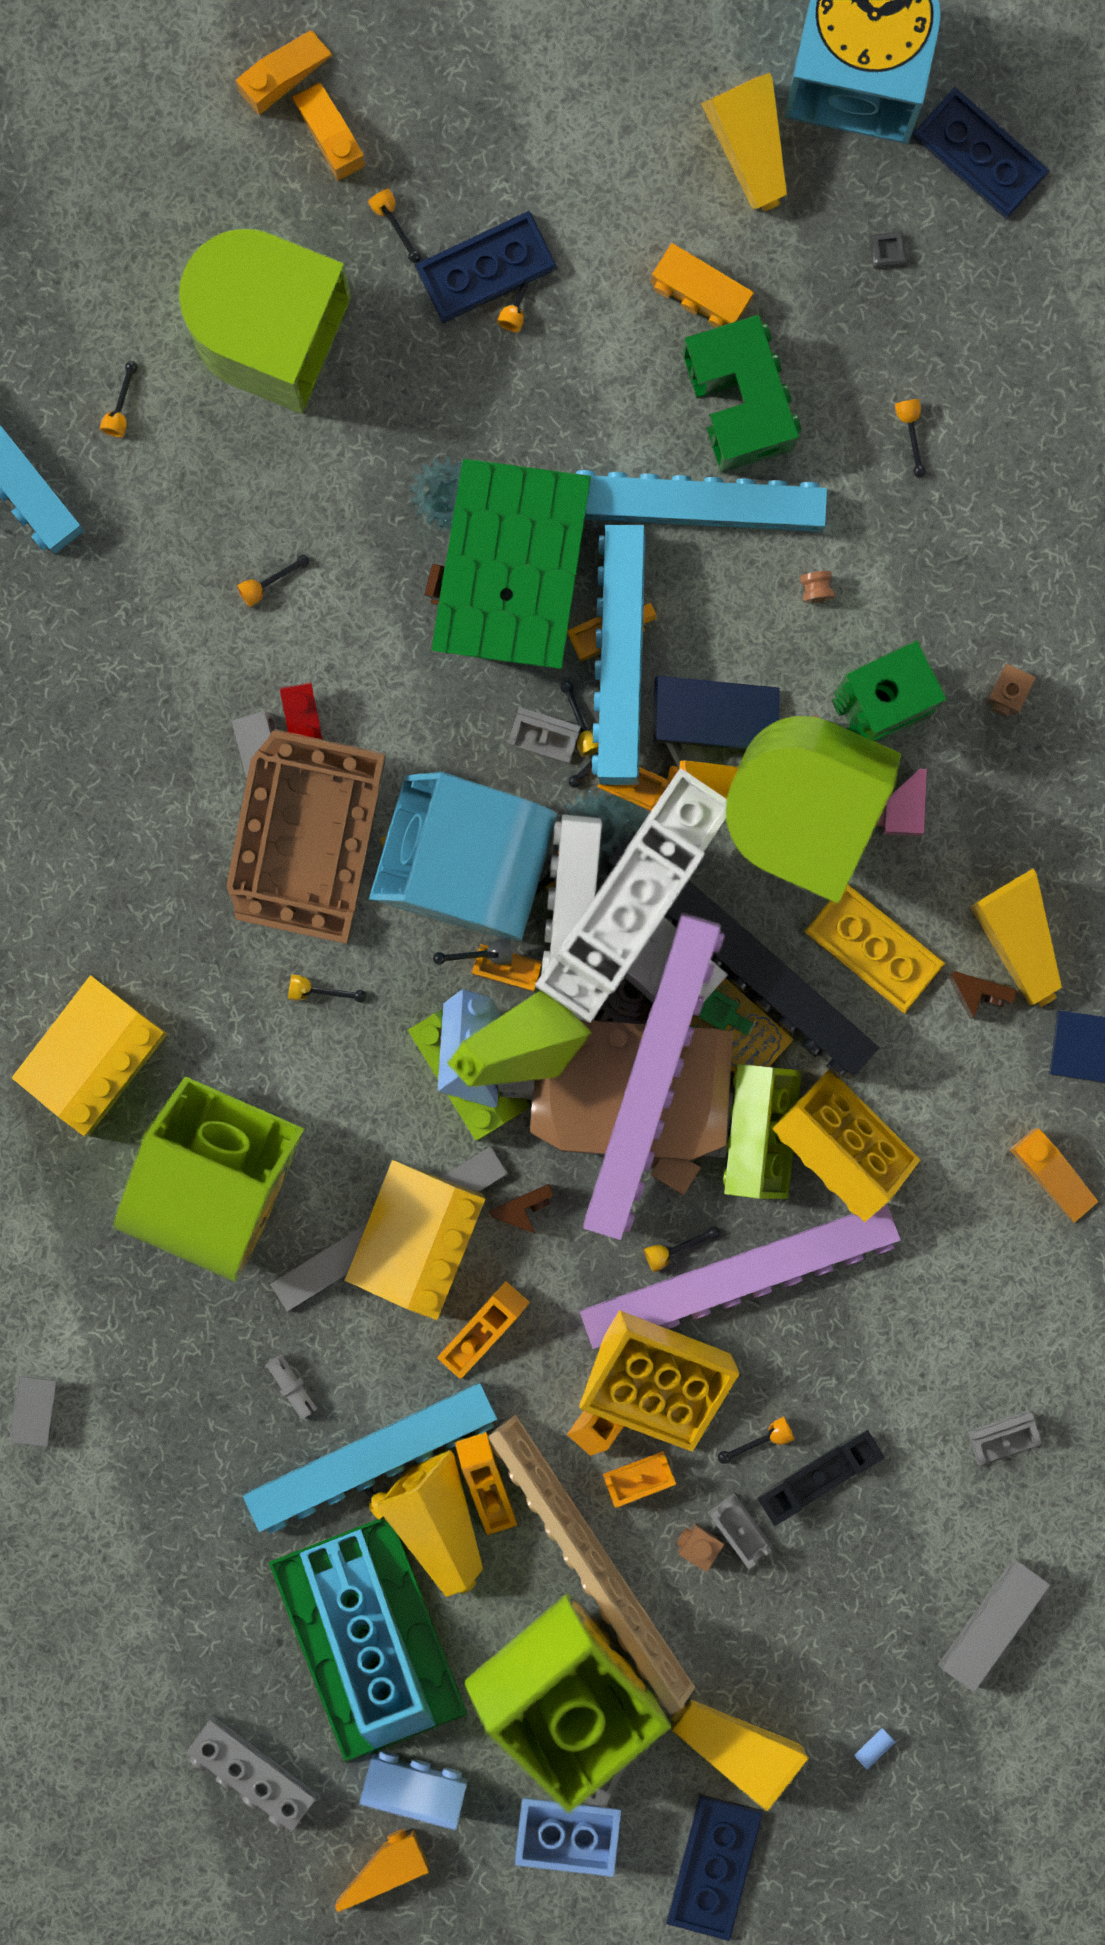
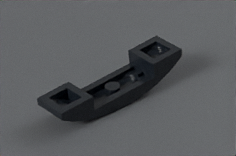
M865 1430L798 1469L764 1492L757 1499L775 1527L803 1510L802 1507L852 1476L859 1475L885 1457L869 1430Z

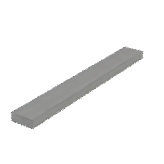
M490 1146L440 1178L479 1192L508 1173ZM366 1224L270 1284L286 1311L291 1310L347 1274Z

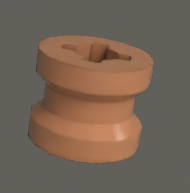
M818 571L800 576V583L805 588V593L803 594L804 603L822 602L835 598L834 590L830 588L831 571Z

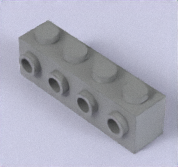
M1013 1558L938 1663L941 1669L972 1692H975L978 1687L981 1689L985 1687L993 1674L990 1671L997 1660L1003 1661L1012 1647L1009 1644L1016 1633L1021 1635L1029 1625L1031 1619L1028 1616L1035 1606L1040 1608L1050 1594L1047 1589L1050 1584Z
M215 1716L210 1718L186 1752L191 1756L189 1760L194 1766L202 1771L209 1769L217 1775L216 1781L222 1787L229 1791L233 1788L243 1795L242 1800L245 1804L256 1811L261 1808L270 1815L268 1820L281 1830L287 1828L292 1832L316 1800L318 1793Z

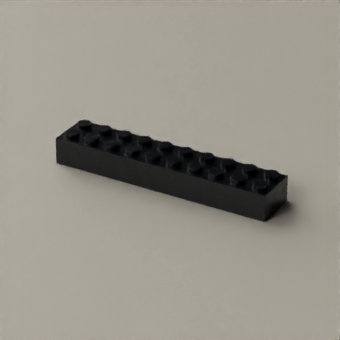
M634 831L607 860L608 876H610L636 835ZM687 880L663 917L676 928L682 912L720 924L719 933L724 934L719 953L713 952L711 960L731 976L728 981L741 993H744L746 990L756 998L753 1003L766 1015L770 1012L775 1014L780 1019L777 1025L790 1036L795 1033L804 1040L801 1046L815 1058L820 1055L829 1062L826 1068L839 1079L855 1077L880 1047L690 880Z

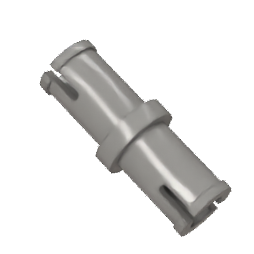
M283 1353L265 1364L281 1388L279 1393L282 1397H287L300 1420L318 1409L302 1386L304 1381L301 1377L297 1378L285 1360Z

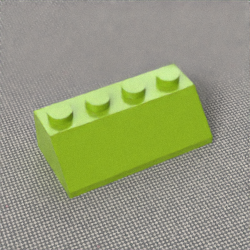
M443 1009L407 1030L437 1079H439ZM498 1091V1106L495 1108L447 1094L475 1141H478L531 1108L526 1098H505L501 1096L500 1091Z
M738 1064L737 1072L733 1079L735 1096L734 1104L730 1109L732 1125L731 1134L727 1141V1169L723 1175L724 1194L758 1199H789L793 1150L781 1142L772 1128L799 1100L802 1070Z

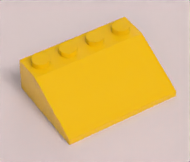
M90 975L12 1076V1079L84 1137H89L168 1033Z
M829 1070L812 1085L772 1128L781 1142L789 1146L801 1158L803 1164L812 1169L824 1181L825 1186L830 1191L835 1192L847 1204L848 1209L864 1223L891 1200L921 1161L842 1079L836 1077Z
M392 1159L344 1281L403 1308L438 1320L485 1202V1197L479 1192Z
M619 1310L603 1337L579 1408L590 1414L693 1452L740 1373L731 1353Z

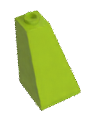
M540 990L464 1040L447 1064L469 1087L556 1078L561 1075L591 1035V1032L568 1008Z

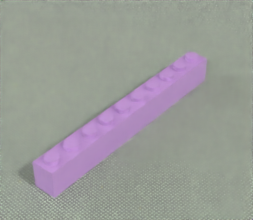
M681 913L584 1219L583 1229L621 1240L624 1231L630 1232L635 1217V1214L630 1212L633 1200L640 1201L645 1183L640 1182L643 1169L650 1170L655 1152L649 1150L653 1139L659 1140L665 1121L659 1120L662 1109H669L673 1099L674 1090L669 1089L672 1078H679L684 1059L679 1058L683 1046L689 1047L693 1036L694 1028L689 1027L693 1014L697 1016L700 1014L704 997L700 996L699 993L702 984H709L714 965L709 964L713 952L719 953L723 942L724 934L719 933L720 924Z
M886 1203L865 1223L858 1216L851 1214L579 1311L592 1349L597 1347L600 1349L603 1337L619 1310L669 1329L680 1325L679 1318L690 1314L692 1319H697L711 1314L710 1307L722 1304L723 1309L741 1303V1296L752 1293L754 1298L768 1294L772 1292V1285L783 1282L784 1287L799 1283L803 1281L801 1275L814 1271L815 1276L834 1270L832 1264L844 1260L845 1265H850L863 1260V1253L875 1249L876 1255L890 1251L895 1248L893 1243L900 1241V1237Z

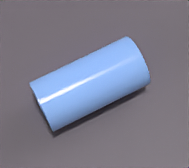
M881 1728L854 1756L868 1770L896 1742Z

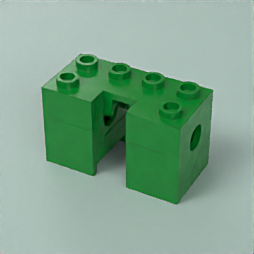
M759 314L684 338L682 356L696 398L738 385L744 401L743 404L709 414L712 426L706 427L721 473L793 451L797 440H799L798 433L802 432L797 414L791 415L788 403L792 402L788 385L786 383L781 384L778 375L779 372H782L777 353L772 354L769 347V342L772 341L770 329L767 323H761Z
M918 640L845 674L833 692L835 698L832 699L837 714L839 716L844 715L849 724V727L846 729L875 742L884 740L931 717L935 713L936 708L946 701V697Z

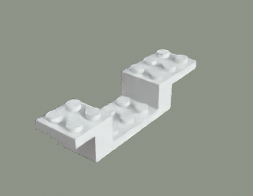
M680 768L576 927L569 933L535 984V987L590 1023L608 995L615 990L705 854L703 852L726 819L727 799Z

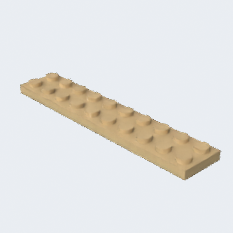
M513 1415L488 1436L493 1453L498 1458H502L509 1469L508 1473L515 1485L520 1486L526 1494L528 1506L534 1513L539 1514L545 1523L547 1535L551 1540L558 1543L563 1551L565 1562L571 1569H575L582 1579L581 1584L584 1591L590 1597L593 1596L600 1607L599 1611L603 1620L607 1624L612 1625L618 1634L619 1644L626 1652H630L636 1661L638 1673L643 1679L648 1680L653 1687L657 1702L663 1708L666 1707L670 1715L682 1709L695 1686L517 1416Z

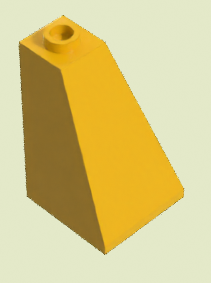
M769 72L701 103L752 209L761 207L763 212L780 205L779 198L787 195L773 78Z
M1031 869L969 908L1029 1006L1038 1003L1040 1007H1043L1057 998L1054 992L1061 989L1062 986L1038 877L1035 870Z
M450 1450L409 1466L376 1506L446 1597L459 1592L460 1594L469 1592L476 1585L475 1579L483 1570L455 1456Z
M691 1699L687 1705H684L682 1709L673 1713L670 1717L673 1720L671 1729L676 1735L766 1811L771 1808L808 1760L803 1746L799 1743Z

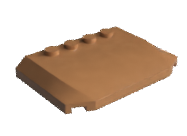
M276 729L272 731L250 761L227 879V889L229 896L232 898L236 920L345 944L348 943L384 773L386 753Z
M580 1020L589 1029L591 1035L561 1075L556 1078L534 1080L530 1133L561 1152L605 1155L646 1024L591 1021L588 1023L585 1020ZM694 1028L689 1047H682L679 1058L684 1059V1064L679 1078L673 1077L669 1089L674 1090L673 1099L669 1109H662L659 1120L665 1121L659 1140L653 1139L649 1150L655 1152L654 1158L692 1161L726 1146L733 1032Z

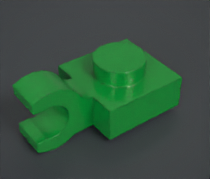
M716 989L703 1002L700 1014L697 1016L718 1030L725 1031L729 1024L747 1037L755 1026L754 1023L736 1013L740 1006L738 1002Z

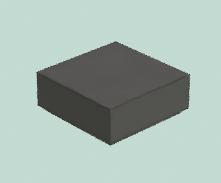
M902 231L870 235L874 269L906 265Z

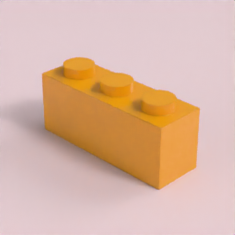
M673 243L670 244L652 273L650 282L654 285L653 289L665 298L673 296L681 301V307L689 313L697 315L699 312L709 318L708 323L714 328L739 321L752 301L754 293Z

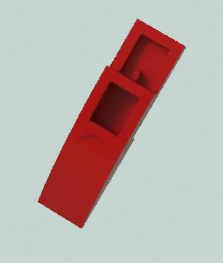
M312 682L280 687L288 732L323 740Z

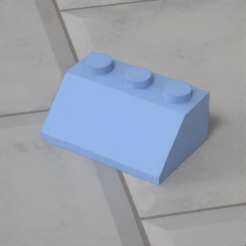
M462 989L443 1003L438 1091L495 1108L498 1106V1084L469 1087L447 1064L464 1040L501 1017L491 997Z
M380 1751L379 1755L372 1754L360 1805L456 1830L467 1786V1778L462 1777V1772L451 1768H443V1772L430 1769L431 1764L417 1759H412L411 1763L398 1760L399 1755L388 1751Z
M522 1797L515 1865L614 1877L621 1809L580 1804L568 1814L556 1801Z

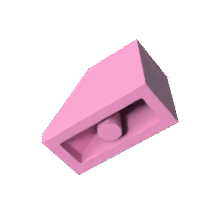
M919 769L889 796L877 821V826L882 827L883 835L921 836L924 834L927 769Z

